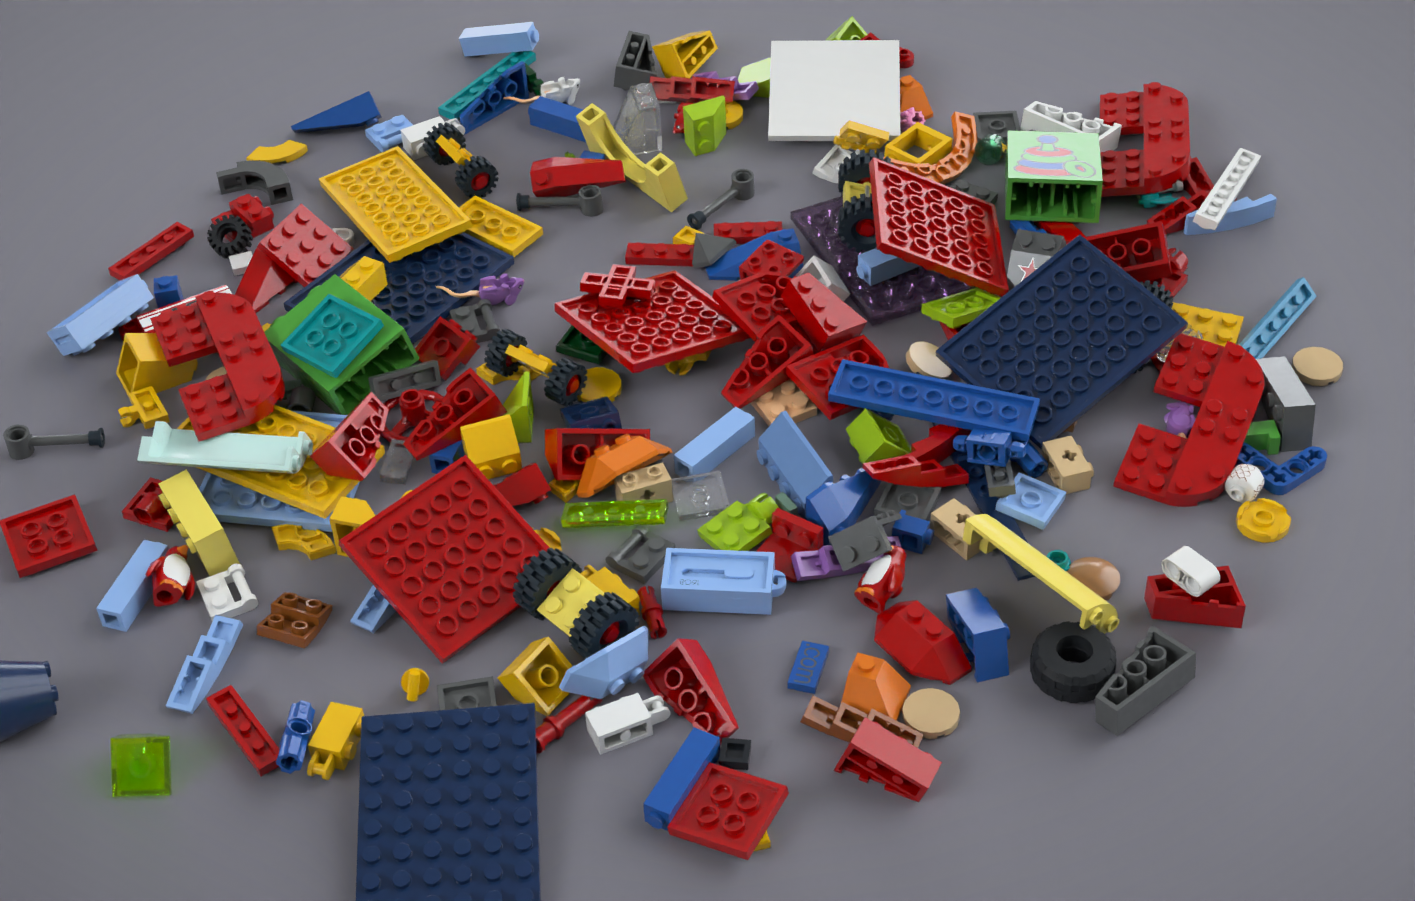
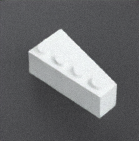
M1035 101L1024 108L1020 129L1021 131L1033 129V131L1098 133L1100 152H1105L1108 150L1114 151L1118 148L1122 125L1114 123L1113 126L1103 124L1104 120L1096 117L1094 121L1082 118L1081 113H1063V108Z

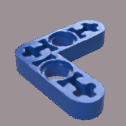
M1244 442L1236 466L1248 464L1264 467L1266 470L1260 471L1264 477L1263 488L1272 494L1284 495L1325 468L1327 453L1320 447H1308L1278 466ZM1298 468L1301 469L1303 472L1294 473L1290 469Z

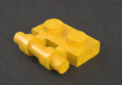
M849 120L840 129L839 136L836 135L834 137L833 144L840 145L845 150L849 148L853 150L865 149V153H869V150H875L876 154L877 148L880 149L889 140V132Z

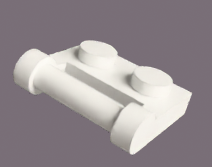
M233 564L227 571L196 581L212 622L215 615L232 618L251 611L258 606V600L251 593L244 578L245 571L241 564ZM235 582L241 595L240 601L234 602L227 584Z

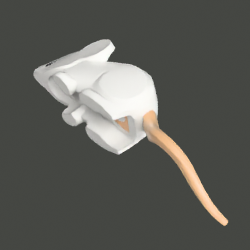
M560 77L556 83L554 81L545 82L541 85V96L561 103L566 101L568 105H572L580 86V79H568L565 81L564 77ZM540 96L526 100L515 97H503V99H510L519 103H532Z

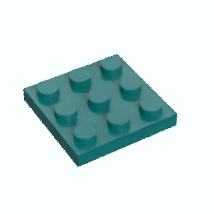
M328 294L281 344V347L286 353L336 379L384 325L381 319Z

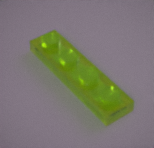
M667 499L565 503L561 523L563 528L660 525L666 523L669 506Z

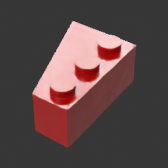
M809 272L789 279L781 295V298L818 352L860 336L867 323L863 317Z
M1229 566L1216 567L1220 574V581L1198 597L1186 592L1165 574L1147 576L1144 599L1152 619L1242 628L1246 605Z

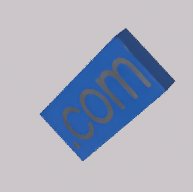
M807 641L801 642L787 682L788 689L815 694L829 654V646Z

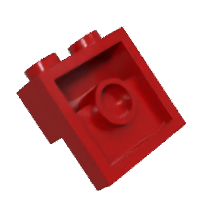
M250 194L240 196L229 202L231 210L211 219L212 223L216 225L217 222L215 220L219 218L222 221V216L224 215L228 219L229 215H234L235 218L238 216L249 227L253 238L274 228V214L269 206L263 207L259 197H252ZM231 231L225 235V238L231 242L238 233L237 231Z
M440 316L416 346L415 350L421 363L431 360L438 361L440 377L446 381L460 362L464 365L469 362L480 346L476 343L478 338L468 330L464 333L461 332L462 326L456 321L450 319L448 322Z

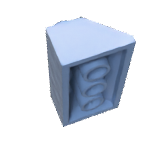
M783 411L760 436L759 450L756 451L760 464H764L768 469L771 480L778 483L780 492H784L798 507V514L806 520V497L824 483L833 482V475L787 411Z

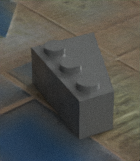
M633 31L628 32L616 64L614 87L648 94L650 76L657 77L649 35Z

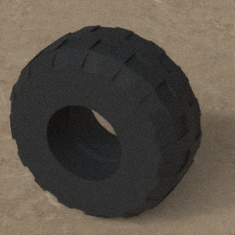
M1067 621L1046 628L1036 637L1030 655V672L1033 681L1040 690L1055 700L1076 704L1078 702H1088L1095 699L1096 695L1112 675L1115 674L1117 663L1116 650L1110 639L1096 627L1091 625L1084 630L1079 626L1080 622Z

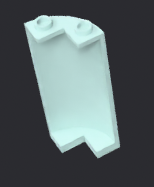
M155 421L153 436H142L137 461L144 464L295 474L302 468L307 455L312 454L313 443L308 435L299 431L298 437L227 432L198 442L194 430L172 429L166 422Z

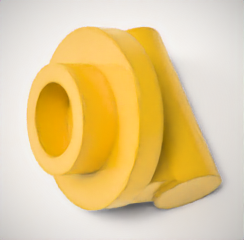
M408 669L401 678V686L407 693L408 701H417L418 695L423 694L428 689L429 677L422 669Z

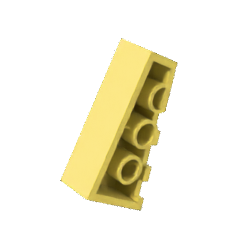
M187 469L158 484L162 491V494L158 496L165 509L170 507L167 511L173 523L179 522L176 525L183 539L188 538L185 540L192 554L197 553L209 576L227 571L233 564H240L223 527Z

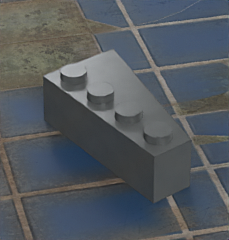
M1286 357L1256 359L1264 375V389L1261 401L1268 420H1274L1281 437L1280 451H1299L1312 447L1316 404Z
M1152 625L1147 631V637L1144 640H1140L1135 646V652L1131 657L1123 661L1120 671L1117 674H1113L1096 695L1095 722L1116 736L1121 734L1195 678L1196 652Z

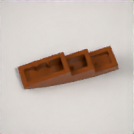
M814 695L810 699L800 721L818 731L850 742L865 717L879 723L883 728L896 736L906 739L908 743L917 748L924 735L872 708L869 714L844 702L838 708Z

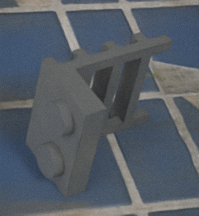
M894 510L876 516L874 515L828 537L843 572L893 550L883 526L902 519L900 513L896 514Z

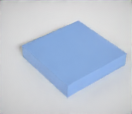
M1019 472L1014 478L1016 494L1000 498L996 503L995 510L1044 530L1064 502L1066 491Z

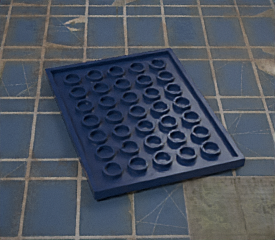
M463 232L462 234L444 239L441 243L430 245L420 252L409 254L399 261L389 263L368 240L285 301L284 308L289 312L304 300L314 287L322 285L334 274L340 277L350 266L366 256L384 263L388 284L371 302L405 329L411 343L414 344L431 329L440 316L445 319L450 315V310L459 308L473 297L456 298L446 291L436 288V286H444L454 293H466L472 290L479 291L480 279L488 276H495L497 278L514 264V257Z
M1079 234L936 350V357L967 384L1040 398V406L1029 439L1042 450L1043 442L1054 440L1187 329L1188 322Z
M535 703L361 717L356 901H541Z

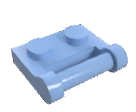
M402 114L365 129L366 137L381 152L389 150L390 147L402 143L400 130L413 124Z

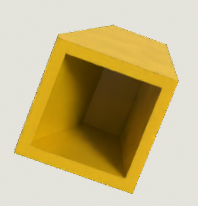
M125 333L116 374L128 397V393L150 386L154 388L156 393L192 381L198 362L197 359L169 367L156 333Z

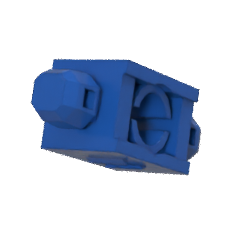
M973 428L969 436L958 435L953 440V448L965 453L967 451V462L1005 467L1010 457L1012 459H1021L1026 455V445L1015 441L1012 443V432Z

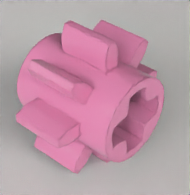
M914 107L900 113V129L902 133L917 122L923 125L926 122L922 111H915Z

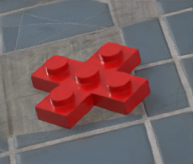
M613 264L608 275L585 272L580 282V291L591 295L599 294V305H604L608 308L623 307L627 297H634L637 300L651 299L655 289V280L635 278L636 267Z

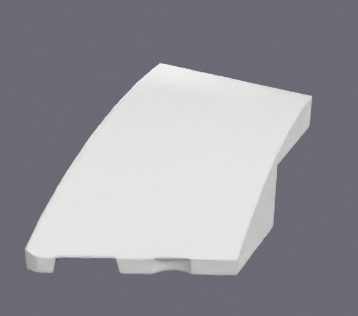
M835 145L814 167L812 174L827 181L838 183L839 166L843 163V159L846 156L850 159L853 152L842 149L840 145ZM857 149L855 153L857 155L860 154V150Z

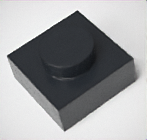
M722 738L719 765L730 769L748 770L751 740Z

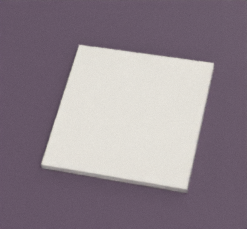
M899 40L771 41L768 141H833L836 135L839 136L840 129L849 120L889 132L888 141H892L900 135Z

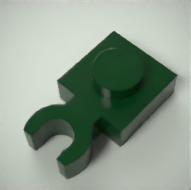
M525 63L528 91L530 93L533 92L535 96H541V85L544 82L541 79H537L536 72Z

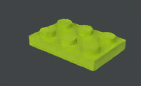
M976 287L922 304L921 313L931 317L934 321L946 324L949 328H959L962 324L972 322L997 302L1000 297Z

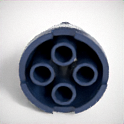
M0 660V742L57 715L55 701H58L59 697L56 685H50L51 669L48 661Z

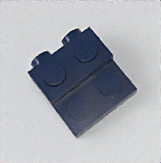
M607 396L560 408L561 418L567 425V428L622 429L619 411Z

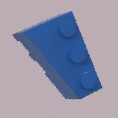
M977 587L946 594L948 620L959 643L965 642L969 653H965L969 663L974 662L975 664L974 676L977 683L1008 676L1007 640L1010 639V630L1007 623L1001 621L998 611L996 609L993 610L990 606L989 599L986 596L984 597Z

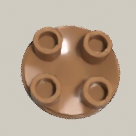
M1097 557L1077 559L1069 565L1070 568L1066 571L1106 601L1112 597V593L1117 590L1120 584V574L1116 567L1110 562Z

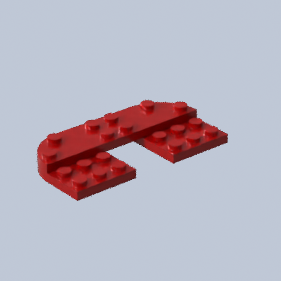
M1159 82L1143 84V92L1130 91L1119 94L1111 92L1100 95L1099 119L1104 120L1103 124L1113 126L1114 123L1121 124L1120 135L1144 134V150L1129 149L1127 151L1108 150L1100 152L1103 179L1101 197L1157 193L1172 188V184L1176 183L1177 180L1182 182L1188 176L1191 168L1189 105L1186 96L1182 92L1172 87L1161 85Z
M779 272L756 274L714 290L712 298L754 342L757 340L756 336L760 330L780 315L812 345L814 355L787 365L785 374L829 420L860 408L828 401V393L842 359L889 368L884 355L864 334L818 352L781 298L791 278L786 276L780 277Z
M206 291L201 295L195 296L197 304L185 306L181 309L150 318L169 367L218 352L227 373L178 389L198 442L249 426L264 419L274 411L273 406L278 400L282 401L285 393V384L280 366L252 305L244 298L230 293Z
M1183 333L1179 334L1171 345L1153 392L1200 407L1189 437L1186 439L1139 423L1114 480L1113 487L1177 507L1197 506L1200 501L1207 499L1212 501L1225 490V482L1237 464L1240 451L1261 400L1264 389V375L1258 361L1241 345L1227 341L1224 347Z

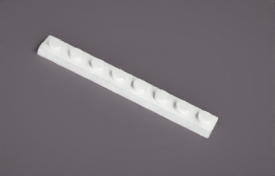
M1240 148L1195 214L1193 222L1197 223L1201 228L1216 230L1258 165L1261 156Z

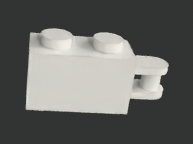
M440 116L400 130L403 148L413 160L428 156L423 147V143H426L424 137H429L426 133L428 131L432 132L434 125L437 128L439 123L444 125L445 122ZM458 119L445 121L454 125L464 135L465 128L463 125H460Z
M635 693L585 712L587 731L599 754L607 753L653 735L652 725L665 721L671 714L668 707L663 706V698L661 696H654L642 701L639 693Z

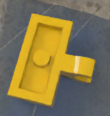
M152 386L128 393L133 406L118 409V413L122 418L120 422L124 428L132 426L138 418H140L145 429L154 427L155 421L170 422L168 413Z

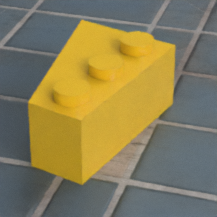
M710 30L688 33L652 46L665 78L670 79L671 76L691 78L718 49Z

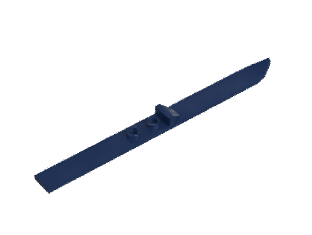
M932 422L933 426L939 425L938 423ZM957 450L953 452L950 457L954 464H958L969 474V483L965 485L981 514H988L1027 542L1015 519L995 510L996 503L1000 498L989 497L984 464L967 462V451L966 453ZM1002 552L1018 581L1036 577Z

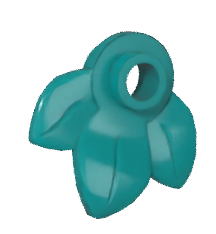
M1157 192L1140 194L1141 199L1138 201L1139 204H1144V208L1157 207L1158 204H1172L1179 198H1173L1172 193L1159 194Z

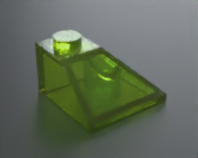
M144 733L120 734L111 738L112 797L172 794L170 736Z

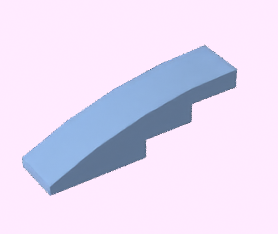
M1269 194L1255 201L1244 197L1233 202L1216 230L1201 228L1197 223L1193 222L1198 211L1196 210L1186 215L1184 234L1196 235L1233 230L1274 217L1277 198Z
M373 585L350 622L369 632L375 633L396 610Z
M215 615L207 636L201 635L193 656L187 655L167 701V708L191 714L194 713L217 679L243 627L240 620Z

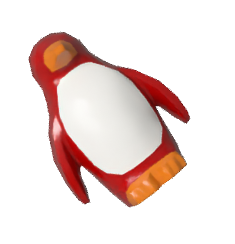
M187 545L171 547L165 556L153 561L145 574L147 577L153 573V602L156 607L177 603L183 593L186 600H190L193 596L195 581L187 563Z
M891 545L893 550L884 553L882 558L877 559L871 564L868 571L861 577L858 587L854 592V595L863 605L879 614L884 611L887 600L889 598H896L903 590L902 583L905 577L906 552L902 547Z

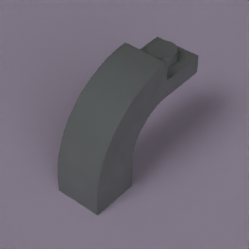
M254 160L236 162L237 168L216 172L222 195L245 189H258L269 196L271 205L293 200L286 173L272 163Z

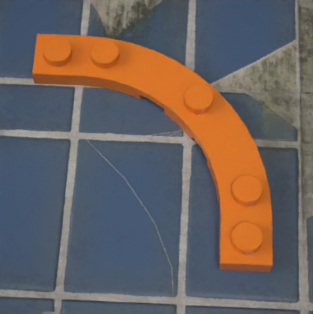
M956 111L951 116L954 137L951 152L936 164H916L891 159V163L941 184L953 181L966 170L977 149L975 117Z

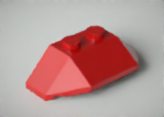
M918 600L898 602L877 615L874 641L911 675L929 680H939L951 685L972 671V667L955 633Z

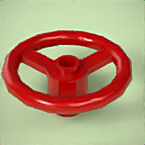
M408 389L401 396L388 399L383 404L389 411L399 404L402 419L391 431L385 424L384 431L380 434L381 437L392 444L404 446L403 443L408 437L401 435L409 426H417L421 420H426L432 413V411L426 410L424 400L440 402L444 396L424 389L419 391Z

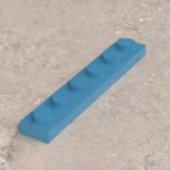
M1304 277L1297 279L1240 342L1239 345L1247 350L1255 359L1263 358L1317 297Z

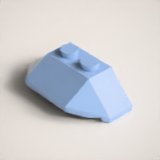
M645 625L586 658L583 662L567 669L559 688L565 692L602 699L609 694H617L629 682L632 684L636 683L643 676V668L648 661V628Z

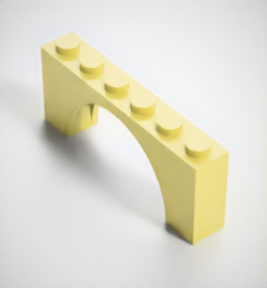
M593 103L576 115L589 150L605 154V160H621L625 178L670 212H673L688 199L675 162L660 152L647 164H644L618 136L606 113Z

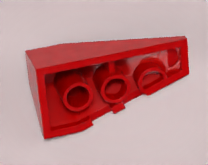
M551 157L533 162L530 170L532 190L536 197H567L579 194V190L586 185H596L604 188L626 182L621 160Z
M257 247L235 295L247 300L252 305L255 313H257L269 304L270 298L277 293L279 295L283 294L286 291V286L292 282L297 283V281Z
M780 315L760 330L752 348L747 350L745 359L739 368L735 369L721 391V395L733 407L741 409L789 380L790 378L785 374L786 366L814 355L812 345Z
M471 367L449 384L446 388L447 394L440 402L436 401L432 406L433 411L426 420H421L403 443L417 461L462 440L460 427L500 417L507 413L496 394Z
M370 392L322 441L310 457L327 475L358 481L364 480L376 465L377 459H375V454L380 448L381 442H379L381 432L384 431L389 409Z
M545 429V456L555 480H580L586 460L595 455V449L604 445L610 447L616 444V438L625 434H629L630 437L642 436L650 440V429Z
M534 462L504 478L502 482L493 485L512 506L531 501L537 504L548 498L547 492L551 490L537 463Z
M677 638L644 670L643 678L655 696H661L674 709L675 713L686 718L693 724V727L720 737V745L722 738H729L739 729L713 665L697 640Z

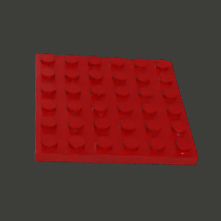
M873 157L869 163L877 250L884 254L901 258L905 262H912L922 266L926 270L941 273L950 279H957L971 287L975 286L986 290L993 295L996 294L1003 297L1008 293L1009 288L995 205Z
M675 270L644 278L655 280V289L651 299L637 300L634 297H627L623 307L608 308L604 305H599V294H586L555 303V312L632 373H640L645 369L663 366L672 361L683 360L692 355L703 354L706 351L723 348L726 345L743 342L751 338L711 295Z
M466 455L339 540V546L442 664L521 607L515 602L513 592L516 591L513 588L514 583L519 581L516 577L518 573L524 571L522 568L524 564L528 565L531 562L530 558L532 556L538 557L540 551L544 550L547 552V549L550 548Z

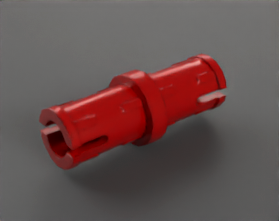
M643 586L637 591L642 606V618L647 622L650 636L656 639L655 631H657L658 638H662L667 634V628L662 618V606L657 602L654 588L648 586V594L646 586Z

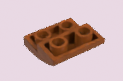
M284 592L271 603V614L257 625V635L306 648L326 623L332 612V605L317 599L301 597L295 593Z

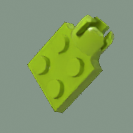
M766 493L758 494L746 504H742L737 500L697 529L698 535L715 550L749 551L772 534L771 526H769L772 524V513L779 507L772 497H768Z

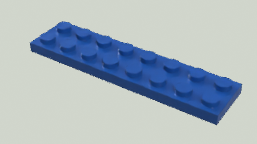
M844 359L840 363L828 393V401L968 430L977 428L1012 432V439L1027 442L1029 441L1040 406V398Z

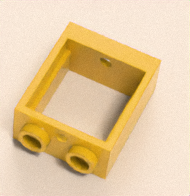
M917 122L885 146L884 157L888 156L891 159L908 163H929L933 165L951 152L953 138ZM915 145L928 152L917 158L905 151Z

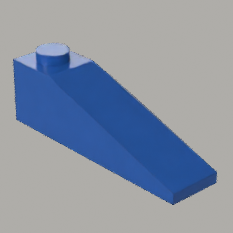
M521 61L505 70L461 113L460 122L465 128L464 135L519 104L517 101L503 99V97H515L524 100L529 98L525 62Z
M370 91L294 124L291 128L295 133L364 125L370 127L379 122L378 119L382 118L374 98Z
M794 228L770 232L727 251L711 266H705L709 280H739V266L766 240L801 254L800 244ZM803 262L788 277L794 278L804 267Z
M860 468L854 476L850 477L846 474L840 477L839 482H826L806 497V520L823 527V546L831 545L829 536L856 523L879 487L881 480L873 479L863 468Z

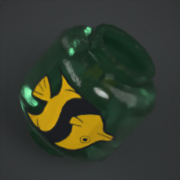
M994 133L987 134L976 143L974 148L975 156L984 165L996 164L1003 158L1007 145L1000 135Z

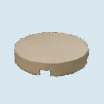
M924 341L915 342L909 347L905 357L908 366L915 374L919 372L924 376L946 380L952 373V370L936 357V350L939 347Z
M1308 347L1301 349L1294 355L1292 368L1302 382L1312 386H1327L1329 382L1334 381L1335 383L1340 379L1343 372V362L1331 350L1322 347Z
M927 688L910 694L904 702L902 717L907 726L924 734L922 738L937 739L938 736L951 734L957 728L960 719V709L958 702L952 695L943 690Z

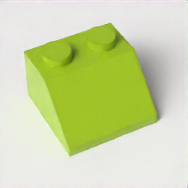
M724 96L683 107L685 143L694 156L715 151L726 135Z
M866 408L845 429L850 437V444L859 453L858 459L862 464L911 453V447L900 427Z

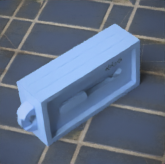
M136 274L117 281L46 333L63 356L68 354L75 356L81 352L85 353L96 345L95 341L100 338L101 340L111 335L114 332L113 328L118 325L120 327L129 322L132 314L135 312L138 314L148 308L147 302L154 297L148 290L145 281L141 280L139 275Z
M666 548L661 582L662 609L771 615L773 597H778L784 593L787 586L786 578L782 572L775 570V552Z

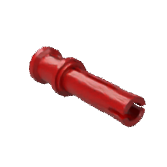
M581 695L557 715L546 716L543 719V723L536 728L537 753H542L545 750V746L554 739L562 738L567 727L582 717L585 712L600 704L602 699L593 698L590 700L591 697Z

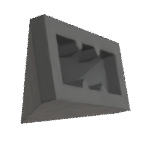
M696 233L692 261L693 267L711 266L736 244L735 239Z

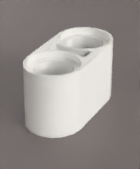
M1188 546L1181 547L1162 560L1161 567L1165 575L1192 596L1198 597L1220 581V574L1217 568Z

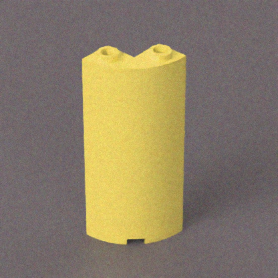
M978 514L965 520L963 541L972 545L980 540L979 549L985 554L996 548L1004 552L1080 609L1082 615L1079 626L1085 630L1094 624L1100 632L1106 634L1107 632H1113L1117 628L1120 620L1114 606L988 514Z

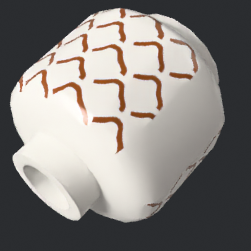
M1240 464L1228 476L1225 482V490L1237 502H1251L1262 490L1264 477L1257 467Z

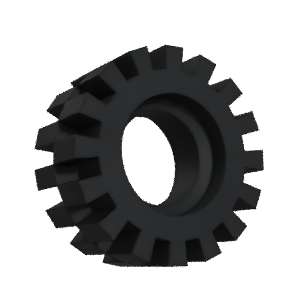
M224 215L222 216V221L217 218L215 220L217 224L214 225L212 223L210 225L212 230H208L207 234L210 237H207L210 246L220 257L222 256L224 259H227L229 256L239 254L242 251L248 252L246 246L251 247L250 241H253V236L249 227L240 217L236 216L235 218L234 215H229L228 219ZM237 231L238 234L233 241L223 243V238L227 233Z

